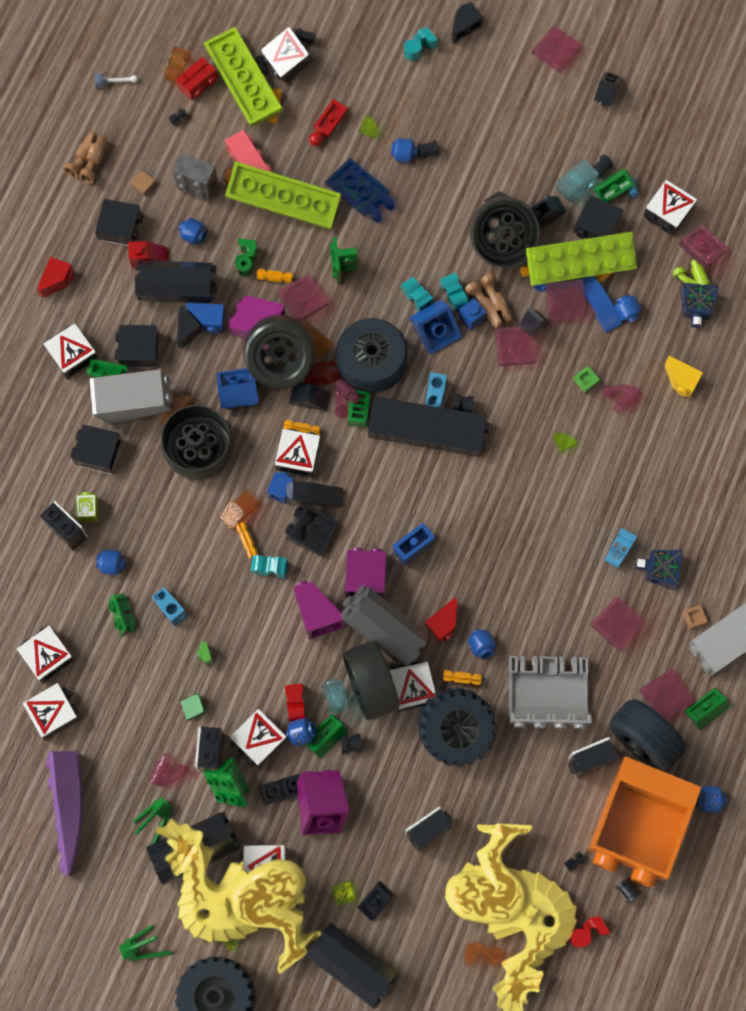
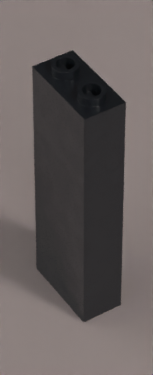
M375 396L368 437L480 457L481 451L485 452L487 440H483L484 433L488 434L490 423L486 422L487 416Z

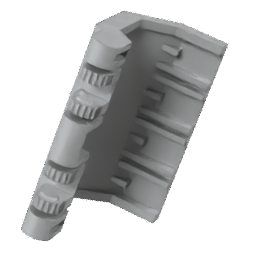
M509 655V724H514L515 728H525L526 725H534V728H546V725H554L556 729H565L566 726H574L575 729H586V726H590L591 715L588 714L587 685L588 657H579L578 673L577 657H572L571 672H564L565 659L564 657H559V673H557V656H539V672L537 656L532 658V671H525L526 659L525 656H520L518 672V656Z

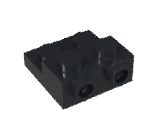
M304 504L301 507L298 506L293 514L296 517L293 524L289 523L285 529L287 534L285 539L301 548H306L318 556H322L339 522L308 504Z

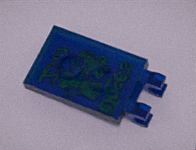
M351 158L325 181L327 187L334 192L341 193L340 198L364 218L369 214L376 223L383 219L381 217L382 212L378 210L382 204L389 211L395 207L393 204L395 201L388 196L390 194L389 189Z

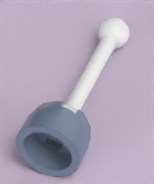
M94 74L95 88H102L106 86L107 82L132 81L136 83L138 81L137 76L107 79L104 74Z

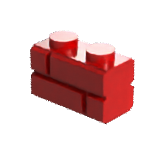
M201 57L176 79L177 87L190 100L195 97L198 98L203 94L206 87L213 86L218 78L217 71L204 57Z

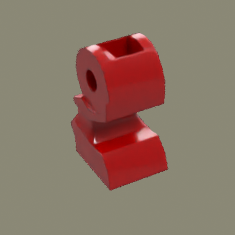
M303 683L285 685L289 722L305 718L304 699L302 698Z
M599 915L597 917H589L581 925L582 929L572 932L569 940L572 946L581 948L591 943V929H596L598 935L603 936L610 934Z

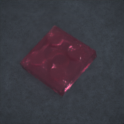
M553 25L532 49V54L561 73L580 51L582 44Z
M703 225L697 227L678 243L684 251L704 268H707L729 249Z
M309 274L277 292L278 297L291 316L300 322L328 306V301Z
M582 279L545 284L548 321L586 317Z
M521 327L495 329L498 366L536 363L534 339Z
M616 596L594 619L590 626L620 651L645 624V621Z
M670 669L639 689L648 705L666 720L694 702V699L673 669Z

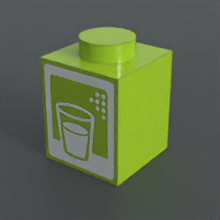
M83 492L82 495H76V517L79 522L99 521L98 498L96 494Z

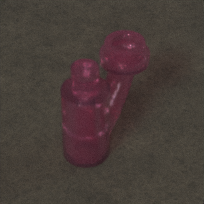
M339 379L335 383L336 409L334 413L337 417L344 418L348 415V408L342 403V396L347 401H352L353 403H357L359 398L357 397V391L345 379Z
M625 384L611 387L605 385L601 390L602 394L608 399L614 397L615 392H625L613 407L617 413L622 409L626 410L642 396L641 391L636 386Z
M163 753L161 760H157L148 782L159 787L169 785L184 774L188 775L189 767L178 763L177 767L175 766L174 768L177 771L165 777L170 767L168 762L171 756Z

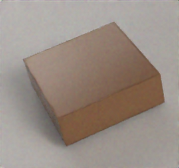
M141 170L130 182V186L145 196L156 182Z
M701 604L682 611L689 630L708 623Z

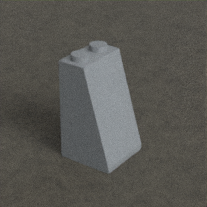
M160 369L91 378L90 388L93 415L111 425L172 411L171 404L173 403V398L169 388L171 379L168 374Z
M746 603L689 643L691 653L701 660V666L707 674L715 675L746 654Z

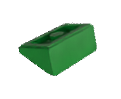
M624 167L596 185L594 190L601 200L609 202L634 186L635 183Z
M713 688L684 712L693 724L701 730L727 710L729 703L716 688Z
M331 714L316 728L317 736L314 737V741L306 745L318 758H322L341 739V735L347 734L348 730Z

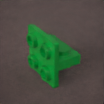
M334 236L333 243H330L333 279L337 278V284H341L340 271L352 272L358 269L357 247L338 249L337 237Z
M228 758L217 771L206 769L203 772L207 784L214 793V798L219 803L242 807L248 805L244 795L249 791V788L234 759Z

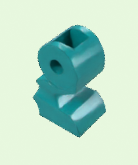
M427 27L419 29L418 33L414 35V39L408 40L404 44L405 58L410 61L419 59L422 56V44L426 45L428 49H436L438 39Z
M456 272L440 279L439 285L443 291H447L448 303L454 311L468 303L467 296L463 291V287L459 284Z
M414 277L400 285L406 298L414 300L417 312L433 304L432 296L428 291L424 290L423 286H420Z
M254 555L250 572L262 576L275 573L278 578L286 580L289 562L287 558L279 556L273 558L271 556Z

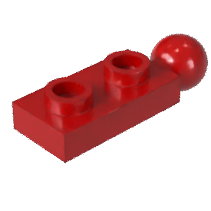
M334 99L330 102L313 126V129L317 132H313L309 136V142L312 146H320L323 143V136L327 138L331 136L348 112V107Z

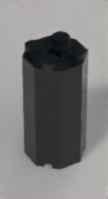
M138 260L136 271H139V273L135 276V295L137 300L212 303V301H215L218 288L217 282H215L217 265L209 262Z
M225 811L190 826L194 830L203 832L202 842L204 846L214 849L209 864L241 849ZM167 837L146 847L149 859L154 865L155 873L163 886L183 877L184 872L176 876L170 863L166 860V856L174 852V849L168 843Z
M331 922L306 955L374 1010L382 1002V999L379 997L385 998L391 987L389 984L393 986L400 977V975Z

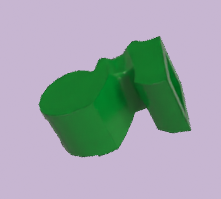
M238 238L239 249L241 252L246 253L236 256V269L241 276H248L253 271L252 262H255L258 254L256 240Z

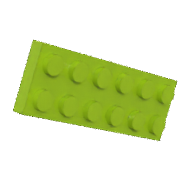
M236 27L204 42L206 50L251 128L283 112L281 105Z
M235 161L225 198L331 230L341 193Z
M632 232L526 248L531 286L637 269Z

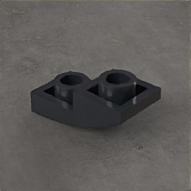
M300 774L259 785L264 805L298 796L297 782Z

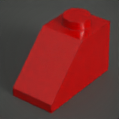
M148 241L128 242L129 261L132 268H136L138 260L168 261L166 246Z
M50 257L36 289L40 297L44 298L68 286L69 282H72L75 271L71 263Z
M453 598L425 622V627L439 643L443 640L447 642L454 636L457 611L456 598Z

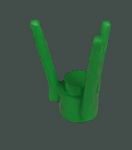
M162 797L158 801L155 800L133 820V823L138 822L152 810V814L136 830L135 835H138L156 815L159 818L164 816L159 826L164 827L168 818L172 815L170 812L172 806ZM156 833L152 844L157 842L160 834Z
M153 925L124 940L125 943L119 945L122 958L124 960L130 959L131 962L138 959L172 955L173 952L162 951L137 955L140 953L139 947L157 940L158 937L153 936L139 943L135 941L153 929Z

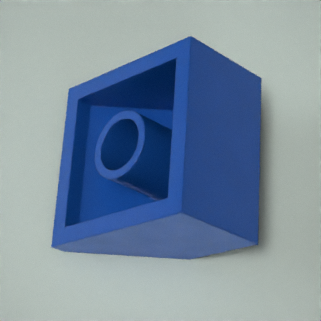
M441 299L409 317L415 333L430 355L462 337L450 306Z
M247 368L216 373L221 409H234L237 406H253L259 403L256 380Z

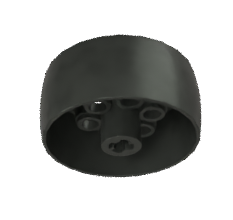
M502 196L493 198L478 208L470 224V239L475 252L482 260L498 268H510L518 266L527 260L526 248L538 246L541 230L539 220L528 204L513 197ZM506 215L512 217L510 222H505L504 218ZM497 220L498 226L493 227L491 222ZM517 224L522 226L521 231L515 230ZM506 229H510V235L506 238H503L504 236L501 235V232H505ZM490 234H495L496 238L495 240L490 241L488 239V236ZM514 238L519 239L516 245L512 244ZM505 243L506 248L499 249V244Z
M280 314L264 317L249 330L245 338L243 347L244 361L252 377L266 387L285 389L295 386L309 374L313 366L315 345L312 335L307 327L291 316ZM291 340L293 345H288L286 341ZM266 343L270 345L268 349L262 348ZM281 346L284 349H282L281 352H278V350L275 348ZM295 353L296 357L294 359L289 358V354ZM266 357H271L272 361L270 363H267L264 359ZM280 361L285 363V366L282 368L278 366Z
M190 405L175 411L167 419L161 432L160 444L163 456L167 464L184 478L191 480L211 478L220 473L230 461L233 452L231 429L227 421L210 407ZM196 437L201 438L198 439V442L193 441V439ZM212 437L213 439H215V441L213 443H208V438ZM182 440L186 441V445L183 447L180 446ZM203 450L209 451L208 455L203 456L201 452ZM192 451L194 452V456L188 457L187 453Z
M368 642L342 653L351 687L367 721L374 720L397 711L400 706L398 694L378 644Z

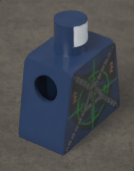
M693 283L682 284L680 289L682 314L684 318H691V327L701 328L703 320L710 319L719 286Z
M651 550L648 559L637 558L636 569L646 571V581L676 590L679 584L683 550Z

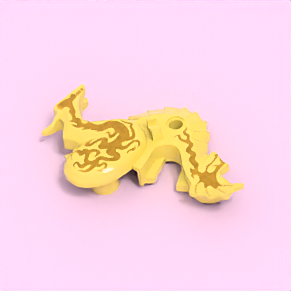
M170 819L165 827L156 828L155 832L167 837L168 843L174 849L173 853L166 856V860L170 863L173 873L178 876L184 872L182 878L184 883L181 888L182 895L177 904L180 906L179 918L182 919L185 929H189L195 939L200 937L213 943V940L229 942V939L246 938L247 934L258 931L259 928H276L284 934L285 950L278 959V973L281 974L308 952V945L321 935V931L303 934L301 925L304 912L294 907L296 904L304 903L305 894H303V889L306 885V877L303 870L296 863L289 860L268 861L247 873L244 870V861L241 863L232 862L220 884L211 882L206 874V869L214 849L204 846L202 831L192 829L188 823L178 824L174 819ZM202 909H207V910H209L210 912H209V913H203L201 910H202Z
M477 825L479 831L491 835L489 843L476 853L480 866H473L467 862L460 873L451 877L446 886L445 899L449 907L463 919L489 924L488 934L492 933L496 940L520 931L525 934V948L521 953L501 962L506 974L504 980L493 987V991L498 996V1007L504 1011H523V1004L527 1003V993L529 991L540 992L539 985L543 972L537 971L536 968L544 963L543 959L554 954L555 949L565 946V942L571 937L577 921L575 919L576 906L572 904L567 891L563 892L554 881H549L539 872L533 874L526 870L519 871L507 868L503 864L501 855L505 848L517 836L527 835L531 831L532 825ZM545 916H551L554 919L552 927H547L544 924Z

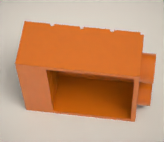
M625 756L618 765L587 848L588 852L595 854L592 863L611 872H616L618 864L633 870L630 879L650 888H654L656 880L661 882L668 880L701 787Z

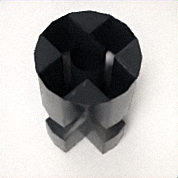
M264 56L256 57L254 60L262 74H267L268 69L265 66Z
M181 108L178 110V115L174 113L168 118L172 125L176 126L181 122L180 118L186 119L188 115Z
M581 852L575 854V859L570 858L564 864L572 872L578 867V862L582 864L586 859Z

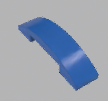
M594 276L570 279L576 289H580L596 313V319L606 333L622 325L614 305Z

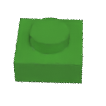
M589 366L573 377V380L584 393L600 381Z
M207 642L199 643L200 649L197 650L199 660L204 661L205 666L213 664Z

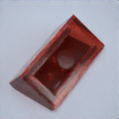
M337 360L314 363L309 374L304 378L305 384L312 383L320 386L342 382V375L338 369Z

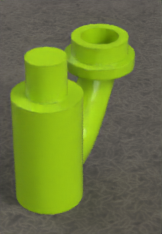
M698 259L691 261L693 267L691 272L694 280L685 275L687 271L684 267H678L673 270V277L679 278L684 283L711 285L702 264H699Z

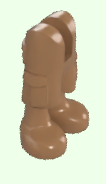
M91 131L76 151L75 156L77 160L75 163H65L62 168L63 171L73 179L77 180L80 178L84 183H93L95 180L93 170L94 167L99 166L108 138L100 135L97 139V133ZM88 162L87 166L82 169L84 163Z
M491 272L480 280V284L478 281L468 284L465 287V291L468 295L474 296L479 301L481 307L486 311L485 317L497 329L502 326L497 312H499L505 323L511 322L513 318L504 296L494 289L497 276L494 272ZM482 288L486 291L490 298H486L484 296Z

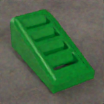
M351 389L348 414L349 426L367 427L370 392ZM355 394L366 395V398H356ZM354 401L365 402V405L354 404ZM353 408H361L364 411H356ZM353 414L363 415V418L353 417Z

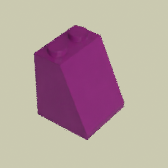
M245 295L243 300L238 302L237 312L235 316H231L228 326L231 334L245 340L249 330L259 320L271 315H286L285 305ZM268 343L263 345L265 349L270 347Z
M362 548L347 550L346 599L349 596L353 597L362 585L370 587L385 599L386 551H382L379 548H373L371 551H363Z
M302 581L297 583L296 587H293L308 639L346 628V624L341 617L342 613L313 582Z
M340 770L302 772L297 782L301 835L341 833L349 814V808Z

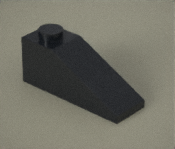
M293 481L287 484L286 504L343 507V488Z

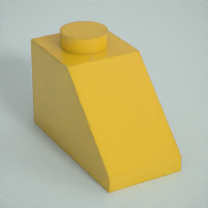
M668 356L665 368L673 389L681 396L691 397L703 372Z

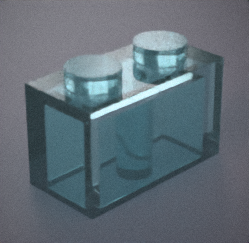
M582 159L557 180L556 189L572 203L575 199L579 200L588 188L592 189L596 186L599 173L585 159Z
M336 678L325 681L322 689L329 713L333 714L349 709L342 681H337Z

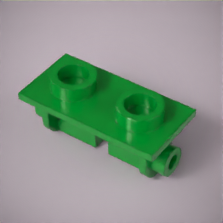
M90 359V367L87 368L86 374L90 377L127 374V366Z
M123 593L117 596L113 594L108 601V608L113 613L115 629L119 631L120 636L126 630L128 632L135 631L136 623L132 613H124L131 610L127 597Z

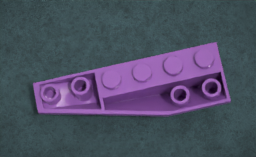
M76 751L49 752V758H46L47 769L51 771L48 785L49 789L53 791L56 830L59 835L58 851L59 853L61 852L62 857L60 871L64 873V876L71 877L78 855L83 822V786L80 756Z

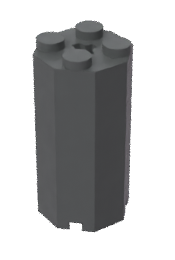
M360 586L353 597L349 596L344 601L343 606L345 608L341 614L342 620L370 642L377 643L381 651L399 665L408 666L421 653L418 651L420 646L424 648L427 644L428 634L370 587Z

